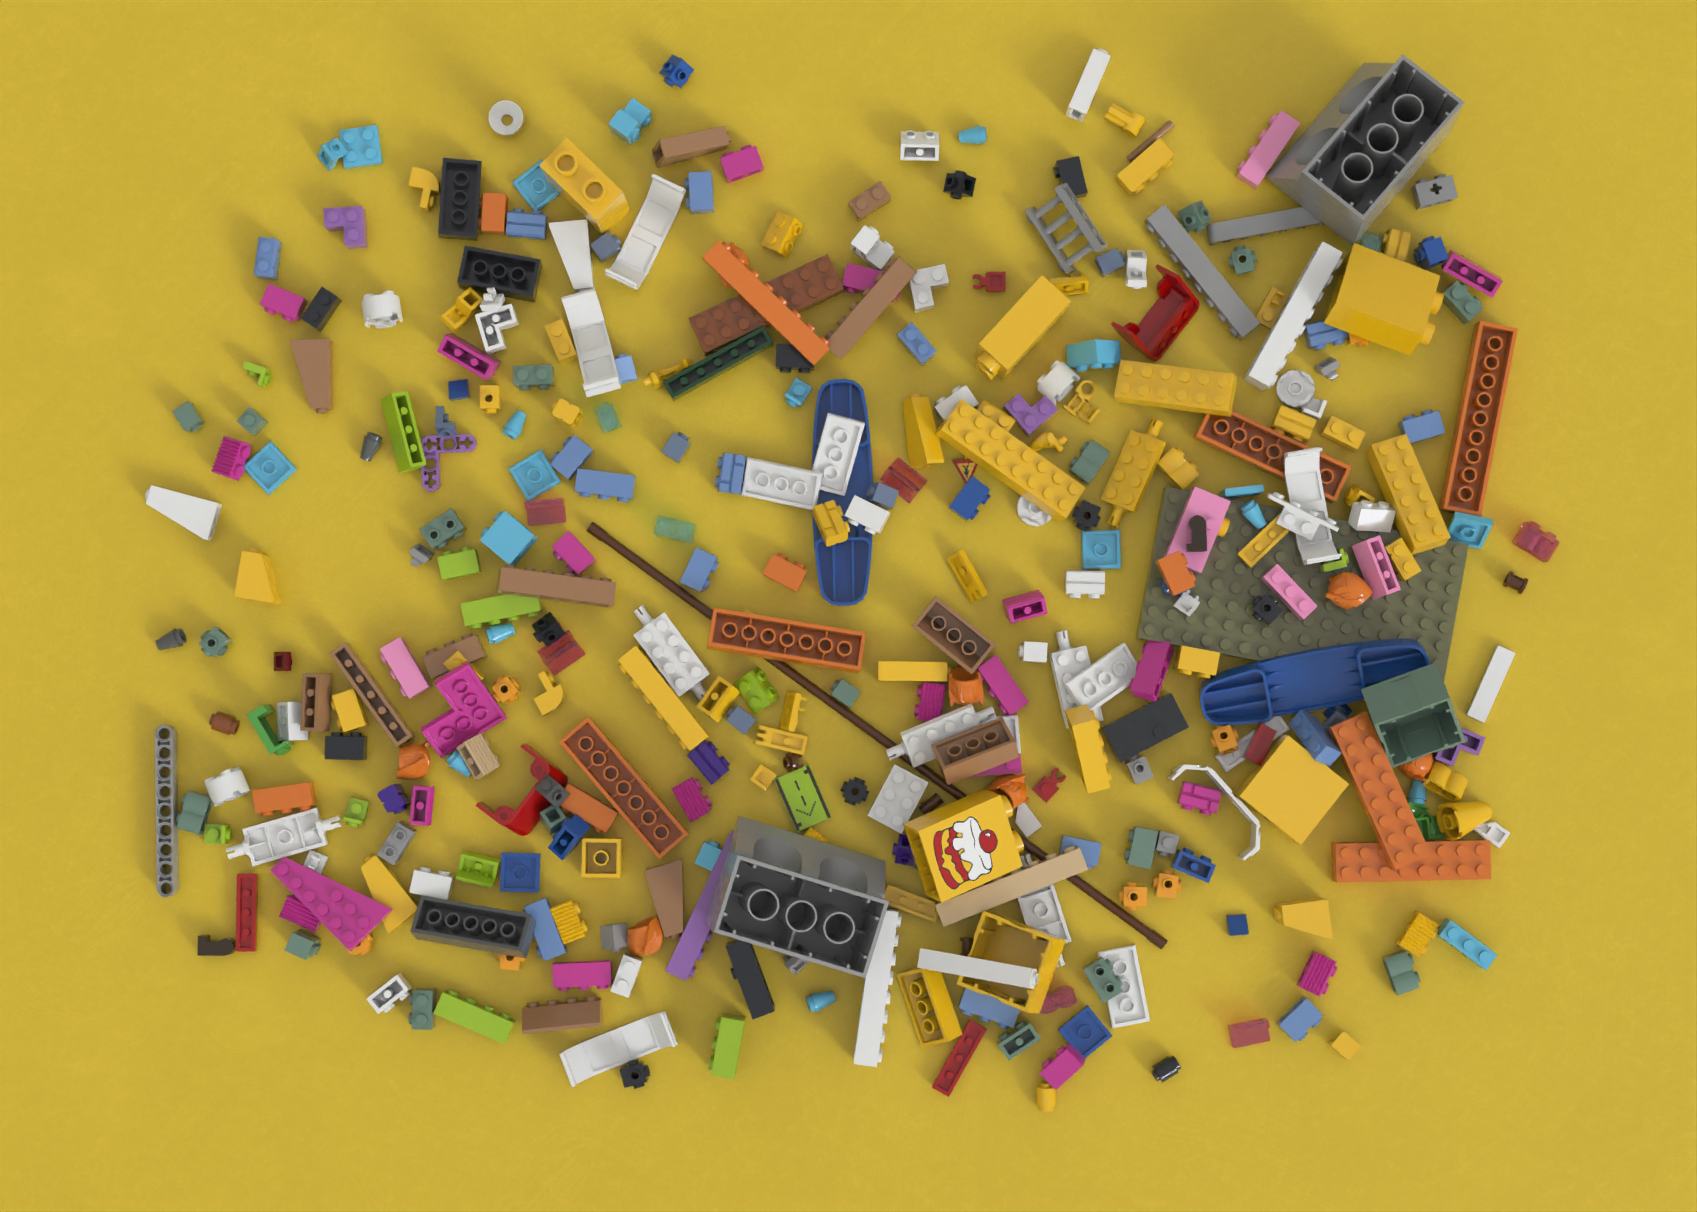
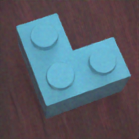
M632 98L624 110L619 108L608 125L613 134L628 145H631L632 142L635 143L640 138L642 128L647 127L651 123L652 113L648 108Z
M1094 339L1066 345L1067 366L1069 368H1076V372L1087 371V367L1091 369L1102 367L1103 369H1113L1114 365L1120 364L1121 361L1120 341Z

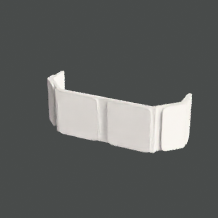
M655 174L651 176L652 183L648 195L615 262L609 270H605V276L636 291L649 273L677 216L686 192L683 187Z
M595 288L561 297L571 328L586 396L591 397L620 389V378Z
M1316 447L1284 453V474L1289 502L1294 500L1302 505V509L1308 511L1310 508L1319 513L1318 517L1326 519L1328 513L1319 469L1322 448ZM1322 524L1317 528L1312 540L1295 533L1296 543L1304 565L1337 560L1342 556L1341 553L1338 554L1330 528Z
M1179 764L1167 777L1168 780L1176 779L1186 769L1203 770L1251 823L1250 846L1237 856L1239 859L1245 861L1249 856L1252 857L1260 850L1261 831H1259V827L1261 825L1259 820L1238 797L1231 793L1232 790L1211 767L1191 764Z
M662 1011L581 1042L560 1052L559 1056L571 1086L575 1087L578 1083L628 1061L666 1047H675L678 1041L666 1011Z

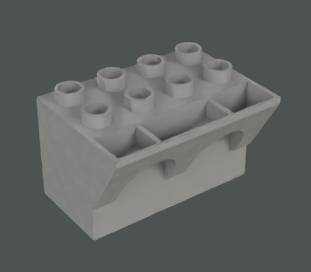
M1403 54L1395 63H1364L1266 178L1352 246L1450 133L1465 102Z
M738 816L705 924L715 933L866 978L889 901L884 899L886 861Z

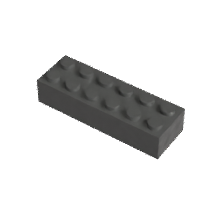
M421 895L410 932L418 940L526 959L536 921L531 914Z

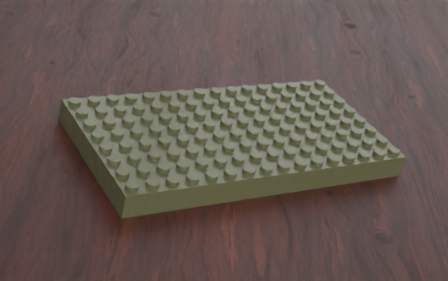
M1171 487L1163 489L1136 639L1157 642L1165 641L1173 646L1219 652L1220 655L1252 661H1261L1277 656L1342 644L1387 639H1414L1423 645L1429 659V664L1436 662L1444 681L1469 544L1448 540L1443 546L1414 554L1413 557L1421 572L1405 581H1400L1396 575L1397 572L1394 571L1401 590L1372 600L1370 596L1358 607L1344 610L1334 604L1329 598H1326L1330 583L1328 580L1329 576L1335 577L1343 572H1353L1364 580L1352 546L1379 535L1384 546L1394 540L1401 538L1399 531L1392 529L1390 533L1358 531L1350 526L1348 521L1331 518L1337 522L1336 525L1339 527L1338 532L1330 529L1332 540L1336 550L1343 548L1344 552H1347L1349 558L1347 567L1321 573L1319 565H1323L1325 562L1304 565L1296 543L1295 533L1289 531L1255 565L1249 568L1237 553L1280 514L1282 509L1258 504L1267 523L1262 528L1256 529L1241 514L1242 510L1240 508L1247 502L1224 498L1231 501L1225 518L1230 519V524L1224 537L1216 536L1202 573L1197 574L1193 572L1196 582H1194L1195 587L1188 589L1190 590L1189 595L1193 598L1199 596L1198 601L1200 604L1188 616L1173 606L1181 595L1172 597L1169 593L1165 594L1160 588L1161 582L1159 580L1163 577L1155 561L1164 557L1191 491ZM1278 564L1317 605L1304 620H1299L1260 579L1273 565ZM1258 595L1261 597L1263 595H1272L1279 602L1277 605L1283 610L1270 625H1266L1263 621L1258 622L1252 616L1253 612L1250 609L1253 605L1251 603Z

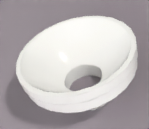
M499 101L492 106L489 112V124L500 135H513L522 127L523 112L512 101ZM510 115L513 118V122L511 125L506 126L502 123V118Z

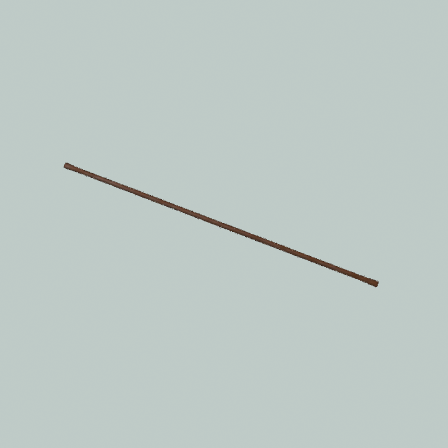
M591 523L587 529L588 533L607 544L711 620L713 611L711 608L610 536L607 531L596 523ZM764 659L885 748L889 749L897 745L785 662ZM904 754L899 757L904 762L913 767L911 765L908 755L906 756ZM925 764L914 767L915 770L955 799L959 800L967 796L954 785H947L943 777ZM1018 833L1023 841L1025 850L1040 861L1046 860L1045 856L1048 855L1046 852ZM1074 875L1066 878V880L1145 936L1147 940L1158 948L1162 949L1167 943V939L1156 931L1151 930L1079 876Z

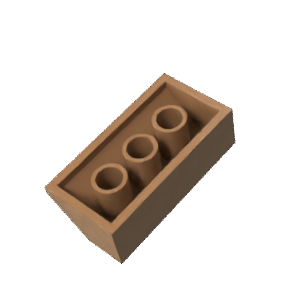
M938 597L932 600L912 625L914 629L970 674L974 673L996 645Z
M1003 717L931 744L934 756L947 785L1019 758L1016 741Z
M587 996L585 1000L577 1001V998H568L566 1002L558 1003V1000H549L543 1005H539V1002H530L522 1009V1034L601 1026L604 1022L601 998L597 999L596 996Z

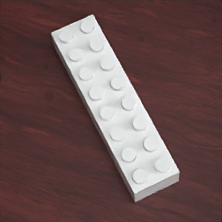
M1323 241L1315 248L1243 381L1262 391L1274 385L1278 378L1275 374L1286 364L1287 359L1285 356L1293 351L1297 343L1294 341L1295 338L1297 339L1303 333L1306 327L1303 324L1313 315L1315 309L1312 307L1317 302L1319 303L1323 297L1324 292L1322 289H1325L1333 279L1331 273L1340 266L1343 260L1340 257L1343 252Z
M887 908L870 966L864 980L853 1064L877 1067V1062L881 1063L883 1051L880 1048V1043H884L885 1029H882V1026L887 1024L888 1010H885V1005L890 1003L891 993L888 991V985H892L894 975L890 970L891 965L895 966L896 953L893 952V948L898 946L899 933H896V927H900L902 918L901 914H898V909Z

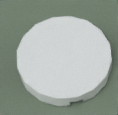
M1288 371L1277 382V397L1287 407H1303L1314 396V381L1304 371Z
M1020 496L1018 499V516L1027 525L1041 526L1052 518L1023 496Z

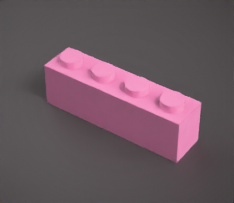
M1282 110L1278 115L1274 113L1268 122L1271 125L1267 131L1264 129L1259 135L1258 139L1260 142L1257 147L1255 145L1251 147L1247 153L1250 157L1246 162L1242 161L1237 168L1239 173L1236 177L1253 189H1256L1300 124V122Z

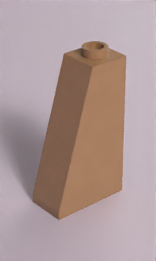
M725 126L659 139L652 149L656 167L661 168L725 150L730 143V135L725 130Z
M329 339L290 340L310 408L316 410V413L319 414L328 413V410H333V342Z
M683 859L644 871L664 937H670V940L680 937V933L684 932Z

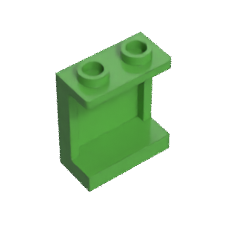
M263 704L246 714L270 755H284L291 750L290 747L294 745L293 741L280 743L265 718L275 712L272 705Z

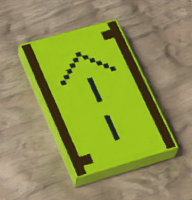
M809 764L774 779L796 833L832 818Z

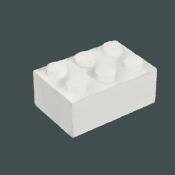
M894 764L867 816L902 834L904 830L903 824L909 821L929 782Z

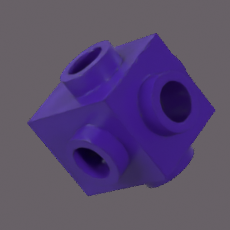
M899 833L898 843L893 844L892 855H895V863L914 866L915 859L907 835Z

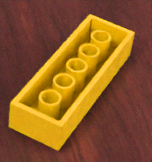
M1121 360L1114 397L1117 402L1231 417L1237 378L1235 374Z
M1407 434L1371 444L1366 455L1386 502L1396 511L1394 517L1395 524L1411 554L1414 555L1445 545L1451 538Z
M634 646L618 659L620 662L618 667L624 674L627 675L629 673L632 677L630 682L636 689H641L644 692L642 697L648 704H653L656 707V710H654L656 715L661 720L665 719L668 722L666 727L673 735L677 734L680 740L678 742L685 750L689 749L692 751L710 737L639 646Z

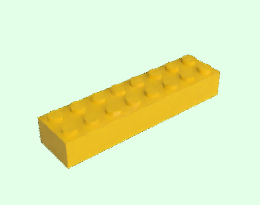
M962 399L954 404L935 433L939 438L1058 522L1067 518L1086 488Z

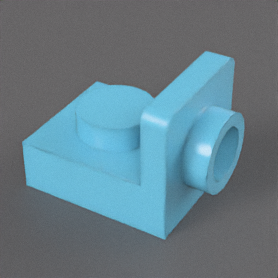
M334 138L321 145L317 157L329 171L335 167L339 158L347 154V150L338 138Z
M796 378L784 395V398L787 399L785 402L793 408L796 405L801 408L812 387Z

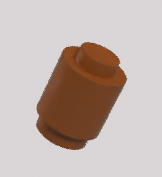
M218 711L216 714H212L209 724L212 730L227 735H235L239 728L240 720Z

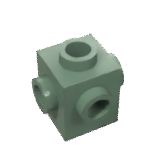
M1202 201L1192 203L1178 212L1187 232L1195 230L1198 233L1206 229V224L1212 221L1209 211L1205 208Z
M1245 245L1235 247L1234 252H1231V257H1228L1230 268H1235L1236 275L1255 271L1254 262H1257L1255 251H1250V247L1246 248ZM1241 256H1244L1246 258V261L1244 263H1241L1239 261V258Z
M213 627L211 631L207 630L200 639L202 640L199 645L203 647L201 651L208 657H221L227 652V646L232 642V639L219 627Z

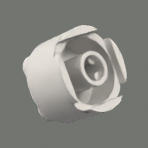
M389 290L382 292L380 295L366 294L363 296L364 300L361 301L366 327L370 328V325H375L377 329L388 328L397 325L396 321L398 320L400 323L403 321L400 298L394 295V291Z
M1058 360L1050 367L1051 371L1048 375L1043 374L1037 381V391L1046 396L1054 405H1056V400L1060 402L1074 387L1072 382L1074 380L1078 382L1080 379L1063 361L1059 362Z
M240 767L225 770L217 777L213 776L204 780L214 806L237 799L251 791Z

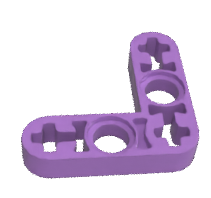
M458 434L449 437L438 435L426 436L422 439L421 444L426 461L431 458L436 462L433 469H427L426 466L421 468L422 486L424 489L434 492L440 487L439 453L472 452L477 447L475 437L470 434ZM457 438H460V442H466L467 438H469L473 444L469 448L466 445H459L460 449H457ZM438 439H441V450H438V446H432L431 450L425 446L429 442L428 440H431L432 443H439ZM452 439L454 441L453 448L446 449L444 441ZM425 472H436V475L432 474V479L436 481L433 488L426 485V482L430 481V475H426Z

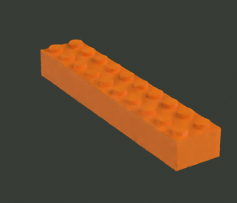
M1479 321L1474 325L1439 511L1449 513L1456 511L1475 516L1482 515L1518 328Z

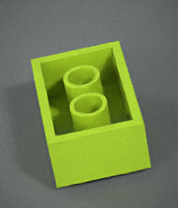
M723 1013L721 1017H718L715 1031H718V1037L714 1036L712 1050L715 1051V1055H711L708 1070H712V1076L729 1079L735 1078L745 1023L744 1016Z

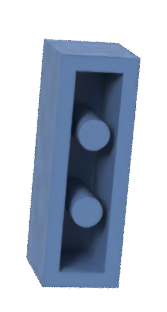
M577 468L575 492L579 493L580 497L590 498V495H598V499L609 500L610 497H614L619 502L628 503L629 499L633 500L636 477L634 475Z
M1300 710L1289 722V725L1314 760L1330 767L1342 753L1316 716Z
M548 897L524 906L525 910L522 911L523 913L531 914L536 921L532 939H536L538 956L540 958L543 957L544 961L568 951L566 945L561 940L551 914V905Z
M965 987L958 1004L961 1013L972 1016V1013L979 1015L980 1020L990 1023V1020L998 1022L997 1026L1004 1029L1014 1027L1020 1009L1002 1003L992 996L980 994Z

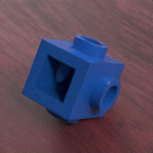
M671 55L669 60L664 63L659 74L664 77L663 81L670 87L677 86L682 88L694 69L682 58Z

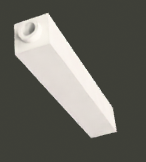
M920 948L917 968L1032 989L1038 983L1039 974L1037 969Z

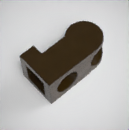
M1193 516L1188 521V528L1191 531V544H1186V552L1207 551L1206 521L1202 516Z
M210 935L198 936V956H226L234 953L236 950V941L233 938L210 940Z

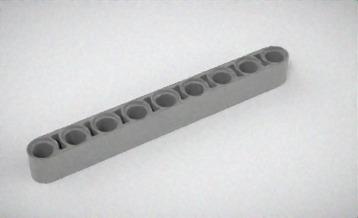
M1303 207L1213 223L1207 225L1206 229L1209 244L1212 245L1215 242L1225 243L1227 240L1231 242L1230 240L1236 238L1243 240L1245 237L1249 239L1253 235L1263 236L1265 233L1268 235V233L1274 231L1281 233L1282 230L1287 232L1291 228H1297L1298 230L1309 225L1318 226L1322 222Z
M161 725L155 730L157 892L162 897H169L175 895L179 890L177 823H175L178 814L177 731L172 725ZM165 728L170 732L167 739L162 736V731ZM164 748H168L170 751L168 758H165L162 754ZM165 767H168L170 770V775L168 777H165L163 775V769ZM165 786L169 787L170 789V795L168 797H166L163 794V789ZM166 805L171 810L168 816L163 813V808ZM165 825L171 828L169 835H166L163 831ZM166 844L171 847L169 855L164 852ZM165 864L171 866L169 874L164 871ZM166 883H169L172 887L170 893L164 890Z

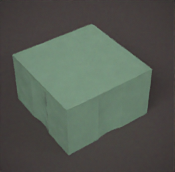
M1436 662L1361 689L1373 724L1392 768L1419 759L1424 755L1442 751L1466 742Z

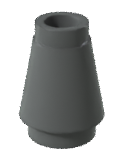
M368 432L367 436L364 435L360 458L371 462V459L382 444V437L372 432Z
M175 628L157 639L156 646L160 651L181 647L187 641L186 635L182 629Z

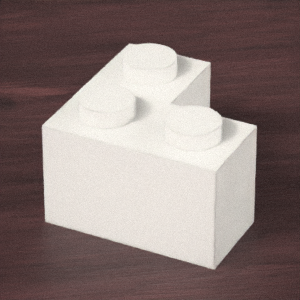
M864 225L851 242L850 250L876 270L882 271L894 256V247L887 241H884V243L880 241L879 232L872 226L868 228Z
M945 264L918 269L908 282L915 312L934 309L931 290L949 285Z
M508 304L502 306L498 311H485L475 315L486 352L492 354L507 349L502 330L520 325L514 306Z

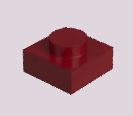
M274 652V671H291V652Z

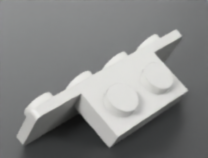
M1274 491L1273 494L1268 492L1267 497L1284 505L1276 524L1309 540H1312L1320 524L1338 532L1339 527L1333 519L1328 517L1326 519L1318 517V512L1310 508L1306 511L1301 508L1302 505L1294 500L1288 502L1284 500L1285 496Z

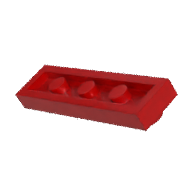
M237 874L236 951H257L258 874Z
M969 1019L962 1032L963 1035L957 1040L932 1088L948 1097L950 1096L987 1030L985 1027Z

